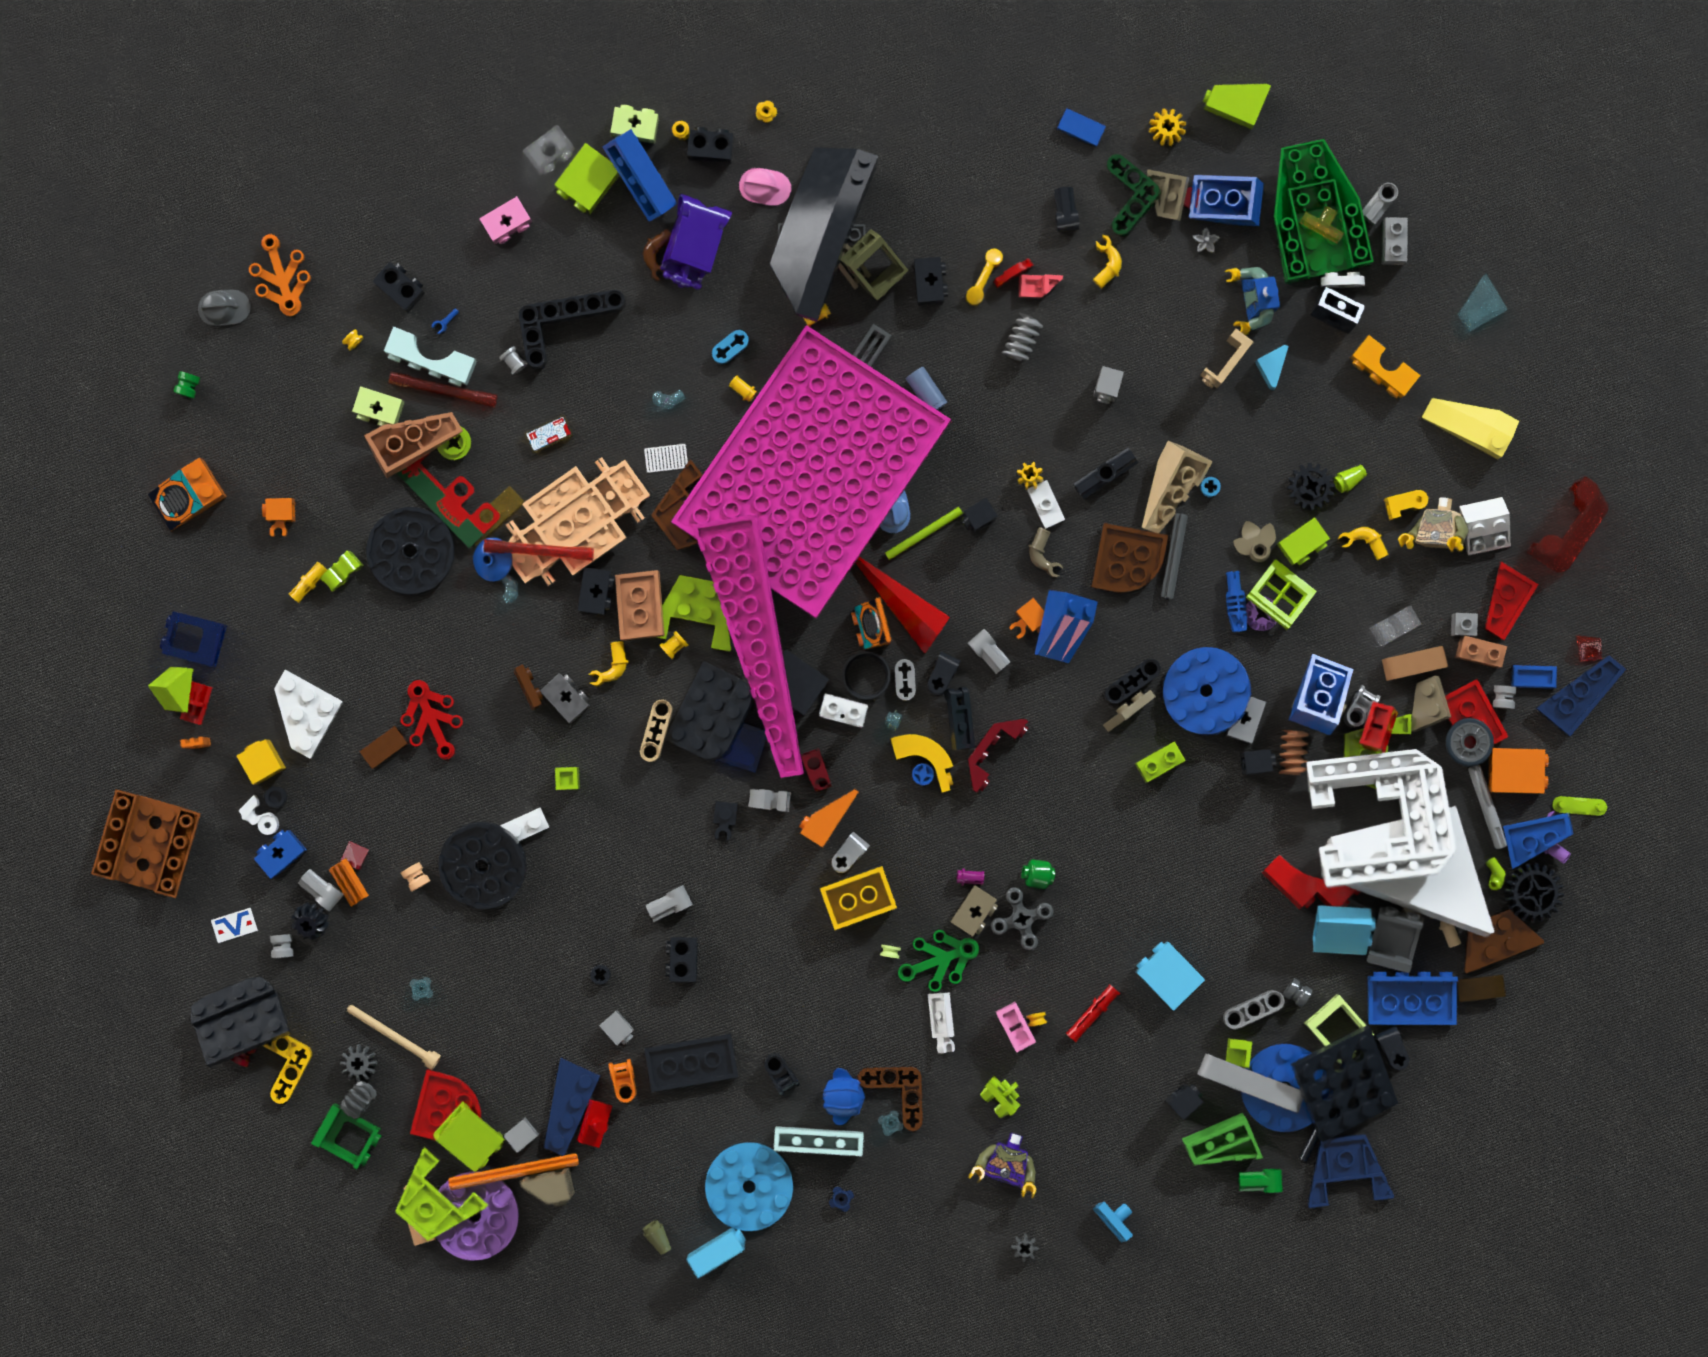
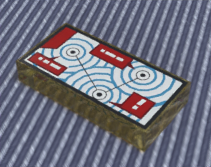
M564 415L524 433L533 453L573 436Z

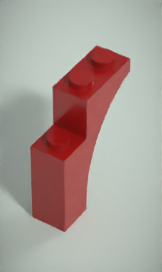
M1278 855L1262 872L1299 910L1303 906L1308 908L1316 900L1314 895L1326 906L1346 907L1350 903L1348 898L1353 893L1357 896L1361 892L1345 885L1326 887L1324 879L1304 874L1290 865L1281 855Z

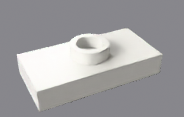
M1047 480L1037 484V489L1034 487L1027 489L1045 529L1065 520Z

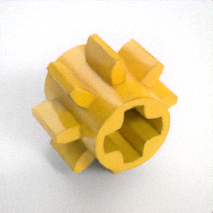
M1035 462L1032 465L1023 463L1024 468L1022 471L1017 470V475L1022 476L1018 479V484L1024 483L1025 490L1029 487L1037 489L1038 481L1043 482V477L1038 476L1043 472L1042 468L1036 469ZM1030 473L1034 474L1030 479H1027L1026 476H1029Z

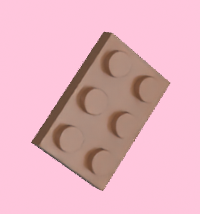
M655 570L615 575L620 640L665 636L660 572Z

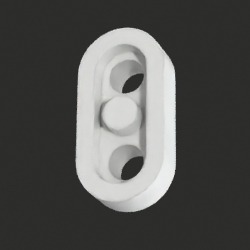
M1335 272L1325 273V277L1321 278L1322 288L1365 286V278L1360 276V272H1348L1347 276H1338V273Z

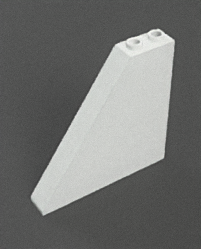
M1456 806L1449 808L1456 851L1438 874L1345 885L1483 937L1494 933ZM1398 820L1333 836L1327 841L1326 846L1342 845L1344 862L1387 858L1385 840L1405 837L1403 822Z

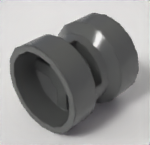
M1293 978L1283 992V997L1293 999L1295 1005L1302 1008L1313 990L1308 986H1301L1300 981Z

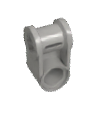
M1361 685L1344 713L1343 720L1345 724L1351 728L1362 725L1369 715L1372 703H1378L1381 696H1375L1367 691L1365 686ZM1352 711L1359 714L1360 720L1358 723L1350 720V713Z
M852 832L832 859L833 869L838 873L847 872L870 845L855 832ZM843 857L846 858L847 860L845 863L847 867L844 868L843 866H841L840 868H837L838 863L836 859H843Z

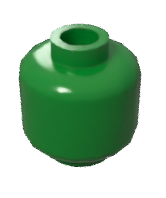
M1032 859L1028 862L1027 866H1023L1021 877L1025 879L1028 887L1046 889L1054 882L1055 868L1048 861Z

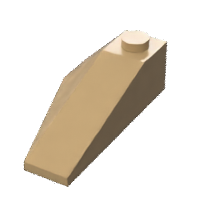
M1168 441L1158 459L1142 527L1146 530L1160 533L1175 515V508L1181 501L1185 502L1189 498L1187 494L1195 485L1198 487L1203 481L1212 461L1181 445Z

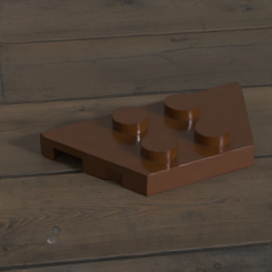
M1509 909L1492 915L1490 920L1494 933L1490 936L1483 937L1467 931L1464 973L1467 974L1544 944V940Z

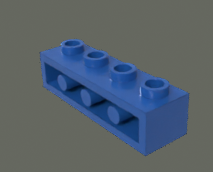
M632 129L622 133L603 146L604 151L648 221L661 216L678 204Z

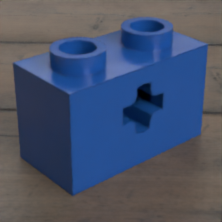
M281 830L273 837L275 841L271 845L267 846L265 844L256 852L258 856L254 860L270 879L277 877L307 851L291 830L286 832ZM276 848H283V857H275L277 853Z

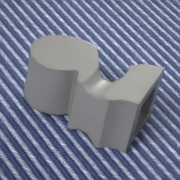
M750 789L748 807L768 810L777 809L778 811L789 812L791 792Z

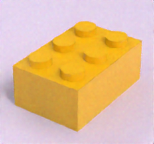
M882 866L820 888L835 930L897 908Z

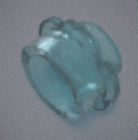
M897 710L894 713L889 712L884 724L888 725V730L896 731L899 727L903 715L897 713Z

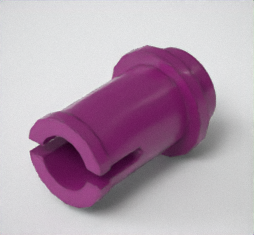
M964 868L957 870V883H961V886H964V884H984V871H965Z

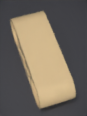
M658 700L652 706L640 749L641 757L648 762L658 760L662 752L673 713L672 705L666 700ZM659 704H666L669 710L665 716L657 714L656 709ZM654 716L660 720H666L665 724L660 722L659 729L662 730V734H657L656 741H660L659 745L647 742L648 738L653 739L654 733L651 732V728H655L657 725V721H653ZM654 746L657 753L655 757L647 758L645 756L646 747Z

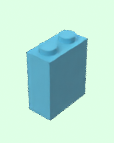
M1318 906L1313 931V951L1366 955L1368 946H1372L1371 931H1375V918L1371 917V909Z
M1166 941L1164 944L1162 942L1157 944L1152 950L1154 954L1149 959L1144 957L1136 965L1139 969L1135 972L1174 1011L1205 979Z
M730 1228L689 1253L687 1261L699 1278L742 1252L746 1239L740 1229L736 1231L734 1228Z

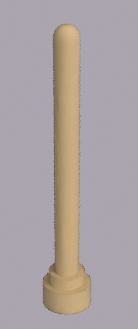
M353 1005L347 1008L349 1014L423 1059L424 1066L430 1070H433L439 1062L441 1055L437 1052L423 1050Z

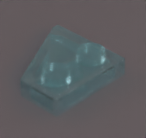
M1485 274L1481 277L1458 315L1468 332H1471L1508 309L1488 275Z

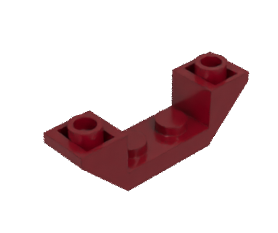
M1026 719L994 723L968 758L973 791L977 792L979 789L983 791L990 782L987 779L990 774L977 766L976 763L977 761L982 763L988 755L986 749L990 743L995 745L999 740L1001 734L998 732L1002 730L1013 739H1016L1017 736L1022 738L1028 730L1026 726L1028 721Z

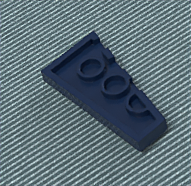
M1609 655L1535 709L1567 736H1571L1626 669Z
M560 1058L544 1148L565 1156L601 1075Z

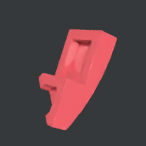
M1020 275L1019 297L1042 298L1063 279V276Z

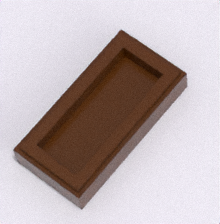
M394 726L359 752L369 766L374 769L406 746L408 742L398 728Z

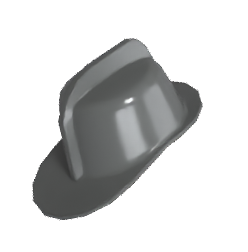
M219 290L209 292L201 298L198 312L200 318L209 325H231L245 320L250 313L251 305L248 297L239 290Z

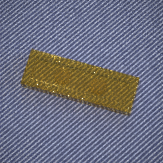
M511 486L506 488L490 503L500 514V518L474 543L476 546L523 505L524 500ZM484 509L480 512V520L482 522L489 523L492 521L493 512L491 510Z

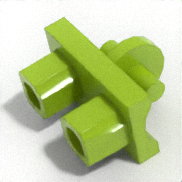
M993 1076L980 1094L986 1102H989L994 1097L999 1101L1000 1104L994 1108V1111L1000 1118L1008 1114L1013 1115L1020 1107V1104L1016 1101L1019 1097L1015 1091L1018 1087L1016 1082L1010 1085L1006 1080L1000 1082Z

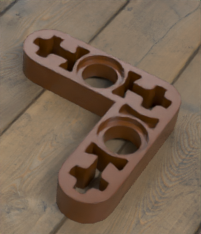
M875 1067L864 1068L859 1072L858 1080L864 1088L902 1087L903 1125L909 1131H916L921 1127L923 1121L921 1073L917 1068ZM902 1070V1075H909V1071H913L915 1075H918V1079H914V1083H909V1079H902L903 1084H898V1071ZM876 1071H881V1084H876L877 1080H870V1084H866L865 1080H861V1076H865V1072H870V1076H877ZM887 1071H892L896 1075V1080L891 1084L883 1080V1075ZM907 1094H917L918 1102L915 1105H909L906 1102ZM919 1107V1112L914 1111L915 1119H919V1122L915 1123V1127H911L910 1123H906V1119H910V1111L905 1112V1108L915 1109Z

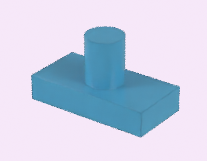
M1105 1202L1098 1203L1093 1208L1095 1213L1120 1242L1128 1241L1133 1236L1122 1223L1132 1214L1131 1209L1123 1203L1114 1212Z

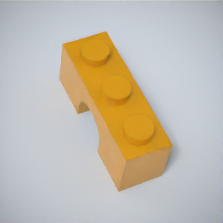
M1368 335L1350 357L1353 360L1352 364L1361 371L1364 369L1370 373L1369 377L1375 383L1384 384L1387 387L1386 391L1393 397H1404L1421 375L1404 362L1394 371L1385 370L1380 364V356L1386 348Z

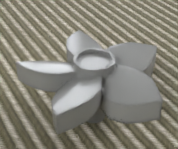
M1207 227L1202 235L1193 236L1194 240L1199 242L1197 252L1203 251L1206 247L1207 251L1214 253L1213 243L1219 237L1216 235L1210 236Z

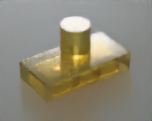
M1327 206L1319 219L1305 212L1299 221L1302 225L1336 244L1344 234L1342 231L1331 226L1337 212Z

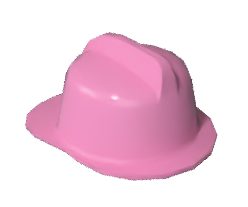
M752 168L741 176L739 190L748 201L765 205H780L789 198L791 184L783 173L762 168Z

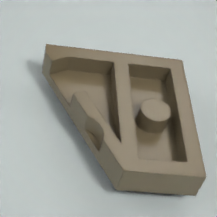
M1147 170L1148 177L1161 190L1160 197L1155 202L1157 216L1180 221L1189 178ZM1154 186L1151 189L1152 196H1154L1155 192L1153 191V189L1155 188Z
M1433 676L1416 684L1411 721L1412 732L1420 731L1451 718L1439 676Z
M1151 690L1144 695L1142 692H1139L1131 698L1133 703L1129 706L1125 703L1115 710L1118 714L1103 724V726L1109 732L1154 699L1155 695Z

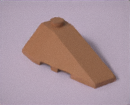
M450 412L413 421L408 420L397 424H386L364 435L380 468L386 478L462 433L463 430L453 413Z

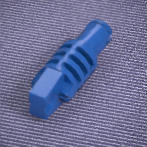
M1240 571L1226 572L1228 584L1226 604L1232 632L1247 630V607L1245 592L1241 590Z

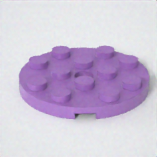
M481 1171L465 1172V1173H461V1174H459V1175H456V1176H454V1177L462 1176V1175H467V1174H472V1173H478V1172H481ZM447 1181L438 1190L457 1208H460L473 1192L488 1204L485 1209L480 1211L481 1218L479 1221L473 1222L468 1218L436 1236L441 1246L449 1253L466 1260L487 1259L503 1250L512 1240L519 1222V1208L512 1190L504 1181L450 1190Z

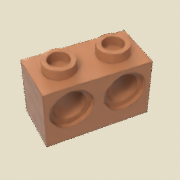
M1462 636L1459 640L1455 658L1498 669L1502 668L1507 646Z

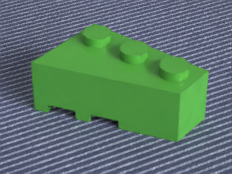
M1243 1113L1182 1138L1187 1153L1194 1165L1219 1163L1228 1160L1241 1161L1242 1159L1250 1158L1263 1159L1249 1123Z

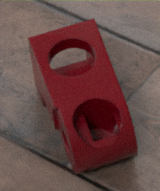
M819 748L801 754L815 793L832 787Z

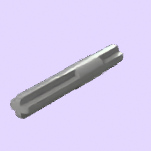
M1472 766L1468 768L1492 841L1496 849L1504 848L1507 846L1506 838L1481 766Z

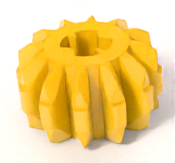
M1162 109V116L1156 112L1154 114L1156 120L1152 119L1149 123L1154 126L1149 129V133H1157L1153 140L1156 141L1160 137V145L1162 146L1165 140L1168 141L1169 146L1173 145V139L1176 142H1180L1181 138L1179 135H1184L1186 132L1181 128L1186 125V122H1179L1182 114H1178L1176 117L1173 116L1175 113L1174 109H1171L1170 114H1167L1166 109ZM1165 123H1168V126H1172L1170 132H1167L1166 128H1162Z

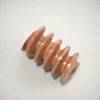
M1282 730L1287 734L1281 736V739L1287 743L1280 745V748L1286 750V752L1280 754V757L1286 759V761L1279 763L1280 766L1285 768L1279 771V774L1300 775V773L1307 771L1306 768L1301 766V764L1307 763V760L1301 756L1308 754V751L1302 749L1303 746L1308 745V742L1302 740V738L1309 736V734L1304 731Z

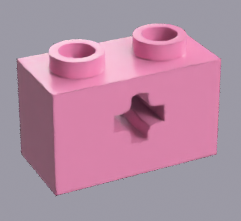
M518 197L513 198L480 218L494 244L498 242L499 244L505 243L511 238V234L516 231L521 233L530 227L529 224L532 223ZM505 218L511 220V225L508 227L504 224L503 219Z

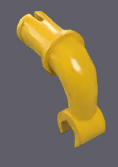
M1102 235V238L1107 242L1106 246H1101L1096 241V247L1100 252L1107 254L1109 262L1093 279L1101 289L1115 276H1119L1118 273L1122 265L1119 252L1111 245L1110 238Z
M1360 527L1349 533H1342L1338 537L1340 539L1344 536L1349 539L1348 543L1342 546L1345 548L1352 545L1353 541L1365 540L1366 544L1369 543L1377 560L1389 555L1380 538L1382 535H1379L1371 528Z
M623 641L610 643L613 658L612 668L603 673L592 671L589 674L590 676L598 675L599 677L597 682L590 684L601 686L604 682L614 681L622 676L628 663L625 657Z

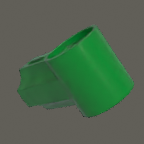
M1282 1169L1239 1172V1191L1283 1192Z

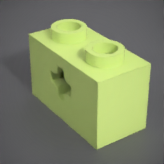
M621 105L620 108L615 107L610 132L611 136L617 137L632 129L639 141L655 144L659 116L651 109L643 108L642 111H637L628 105ZM635 119H638V122L640 124H637L636 128H633L630 122H634Z
M360 387L352 412L357 414V419L369 422L370 419L378 421L377 425L379 426L397 424L404 401ZM380 404L383 410L382 412L378 411L376 414L373 406L377 407Z

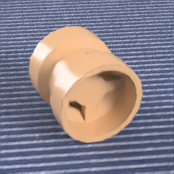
M420 862L401 872L402 877L409 882L408 887L411 892L430 882L429 877L423 873V867Z

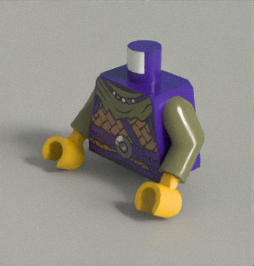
M1010 1132L1007 1144L997 1142L996 1145H990L980 1153L973 1170L969 1174L970 1179L973 1174H977L979 1176L978 1183L986 1176L1023 1188L1022 1197L1025 1196V1191L1032 1192V1198H1034L1036 1192L1034 1186L1036 1171L1033 1160L1026 1150L1020 1149L1023 1136Z

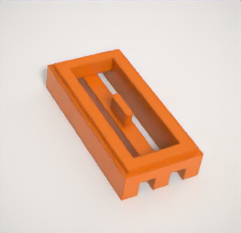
M208 737L181 740V747L184 749L210 747L211 745L210 738Z
M347 858L329 869L351 907L369 896Z

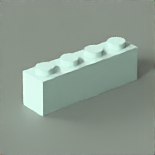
M778 1126L775 1128L774 1151L862 1156L863 1132Z

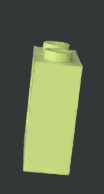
M1338 994L1304 1022L1324 1047L1330 1043L1316 1027L1339 1007L1345 1011L1359 1028L1366 1026Z

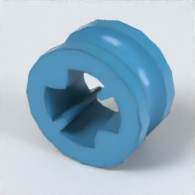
M1214 477L1205 478L1200 485L1202 494L1207 497L1215 496L1221 488L1219 480ZM1208 481H1212V484L1216 486V491L1212 490L1213 493H1209L1208 489L1204 488L1205 483L1208 484Z

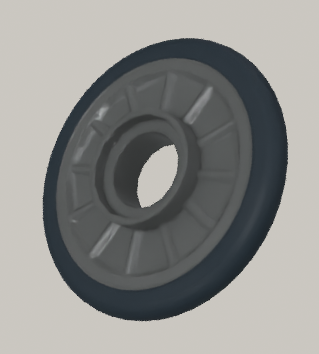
M1474 718L1457 721L1451 726L1446 736V748L1449 755L1454 761L1464 766H1476L1483 763L1489 758L1494 747V738L1490 728L1484 722ZM1467 736H1472L1476 740L1475 746L1471 749L1464 745V739Z

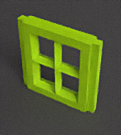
M1275 559L1246 598L1288 630L1317 591ZM1274 573L1287 583L1282 591L1268 582ZM1265 585L1278 594L1273 603L1259 593ZM1290 586L1303 595L1298 604L1285 595ZM1281 598L1295 607L1289 616L1276 607Z

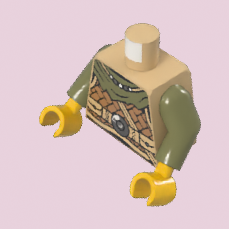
M1439 498L1438 510L1426 509L1416 525L1408 534L1400 535L1398 541L1400 547L1406 544L1407 549H1412L1414 547L1413 542L1416 541L1417 544L1424 547L1449 548L1451 552H1453V549L1461 551L1463 550V542L1469 533V529L1462 514L1451 510L1452 499Z

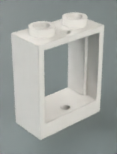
M825 694L820 717L862 728L868 705Z

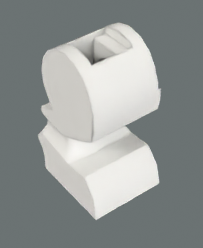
M253 795L239 810L242 819L252 825L258 823V828L263 834L275 833L279 828L277 817L271 812L256 815L255 809L260 804L257 795Z

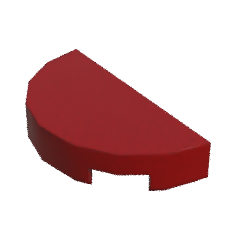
M1030 259L1019 262L1003 272V275L995 278L993 283L999 288L1034 265Z

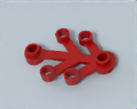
M413 681L408 687V695L411 700L406 713L401 716L402 725L409 727L414 724L413 716L418 704H420L423 712L415 733L410 736V743L413 746L422 745L423 735L427 724H429L438 744V756L445 760L451 759L455 754V747L446 741L437 719L449 723L453 728H460L463 725V719L459 715L452 716L431 708L427 699L441 703L444 708H451L454 705V699L449 695L443 696L430 691L428 684L424 681ZM416 687L422 688L420 695L415 694ZM445 698L451 699L449 706L444 705L443 701ZM410 716L411 723L405 724L404 718ZM456 717L460 719V724L458 726H455L452 723L453 719ZM419 736L420 743H413V737ZM445 746L449 748L447 755L442 754V748Z

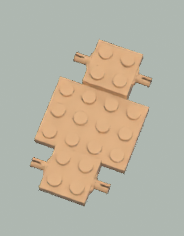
M603 457L599 460L603 467L598 460L595 464L602 473L589 484L575 466L523 503V506L535 521L523 530H519L513 520L510 521V524L507 523L505 525L513 535L506 543L512 553V566L525 584L538 576H542L548 586L551 585V582L554 583L556 580L548 570L560 559L574 576L627 538L615 522L618 518L628 513L632 514L637 523L640 522V519L636 514L639 515L641 520L645 518L637 507H639L641 502L650 497V494L626 460L617 466L609 468Z

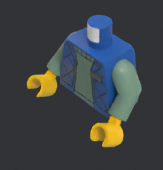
M1259 267L1244 268L1241 271L1237 268L1227 269L1225 272H1231L1232 278L1226 280V282H1235L1240 278L1243 279L1241 282L1249 321L1248 323L1237 321L1234 323V326H1241L1240 332L1247 335L1250 329L1254 330L1271 323L1274 312L1280 307L1275 277H1268L1267 273Z

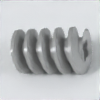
M1019 313L1023 319H1016L1015 322L1020 327L1012 328L1016 335H1009L1008 338L1013 343H1006L1005 347L1009 351H1002V354L1014 360L1022 361L1029 360L1025 352L1033 351L1028 345L1036 344L1032 336H1039L1040 334L1035 329L1043 328V326L1033 317Z

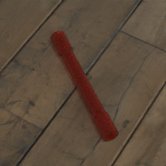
M391 371L388 384L455 397L494 408L498 399L496 394L419 379Z
M485 539L483 551L488 553L540 555L589 561L594 559V548L539 545Z

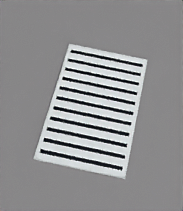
M685 444L644 449L647 472L685 468L688 463Z

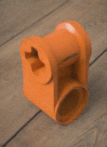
M631 1059L614 1065L609 1063L610 1075L617 1099L621 1102L632 1101L636 1097L637 1090ZM626 1069V1071L617 1073L618 1070ZM624 1086H628L632 1090V1095L628 1099L623 1098L620 1094L621 1088Z

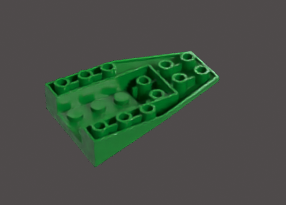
M1325 139L1281 148L1274 222L1285 284L1324 276L1325 273H1338L1370 266L1374 261L1360 198Z

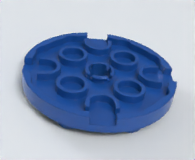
M1212 647L1197 648L1183 654L1172 664L1165 677L1163 698L1168 713L1178 725L1196 734L1215 735L1232 728L1244 716L1251 698V683L1244 666L1230 653ZM1204 685H1210L1213 689L1209 697H1203L1201 694Z
M1275 1044L1255 1054L1250 1060L1249 1068L1245 1069L1281 1083L1288 1082L1292 1087L1300 1090L1291 1063L1311 1054V1052L1293 1044ZM1319 1069L1315 1072V1080L1320 1079L1322 1077V1069ZM1329 1088L1323 1090L1321 1094L1322 1099L1329 1096ZM1241 1091L1242 1100L1251 1117L1268 1129L1278 1132H1293L1313 1123L1304 1099L1299 1112L1296 1113Z

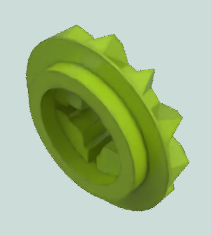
M461 427L463 432L453 438L456 439L461 435L457 442L460 449L453 446L447 450L450 441L437 448L443 457L449 460H459L467 455L471 448V437L463 427Z

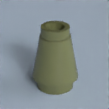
M658 1220L647 1224L643 1228L644 1237L660 1255L671 1249L663 1224H660Z

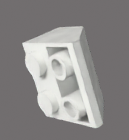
M1502 497L1460 506V514H1462L1469 529V533L1464 540L1468 555L1511 546L1510 514Z

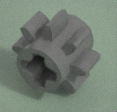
M1024 1233L1022 1239L1016 1236V1245H1011L1012 1249H1017L1014 1257L1022 1256L1023 1262L1026 1261L1028 1256L1034 1259L1033 1250H1039L1037 1246L1032 1245L1036 1239H1027L1026 1233ZM1021 1243H1024L1025 1245L1028 1244V1243L1030 1244V1245L1028 1246V1248H1029V1251H1028V1252H1026V1251H1024V1250H1023L1022 1252H1020V1250H1021L1020 1244H1021Z

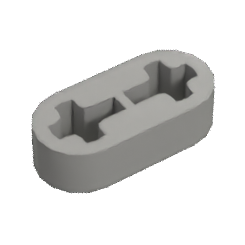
M902 659L895 665L896 694L899 699L904 701L912 699L916 691L915 668L913 663L907 659ZM902 663H906L907 667H911V671L907 672V679H903V673L898 671V667H902ZM903 681H907L908 688L912 689V693H909L908 697H904V694L899 692V689H903Z

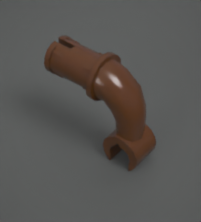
M665 229L652 239H647L648 242L643 251L644 261L652 271L651 276L658 282L659 278L656 276V272L658 270L664 273V270L660 269L661 265L659 266L656 261V254L669 242L671 233L668 229Z

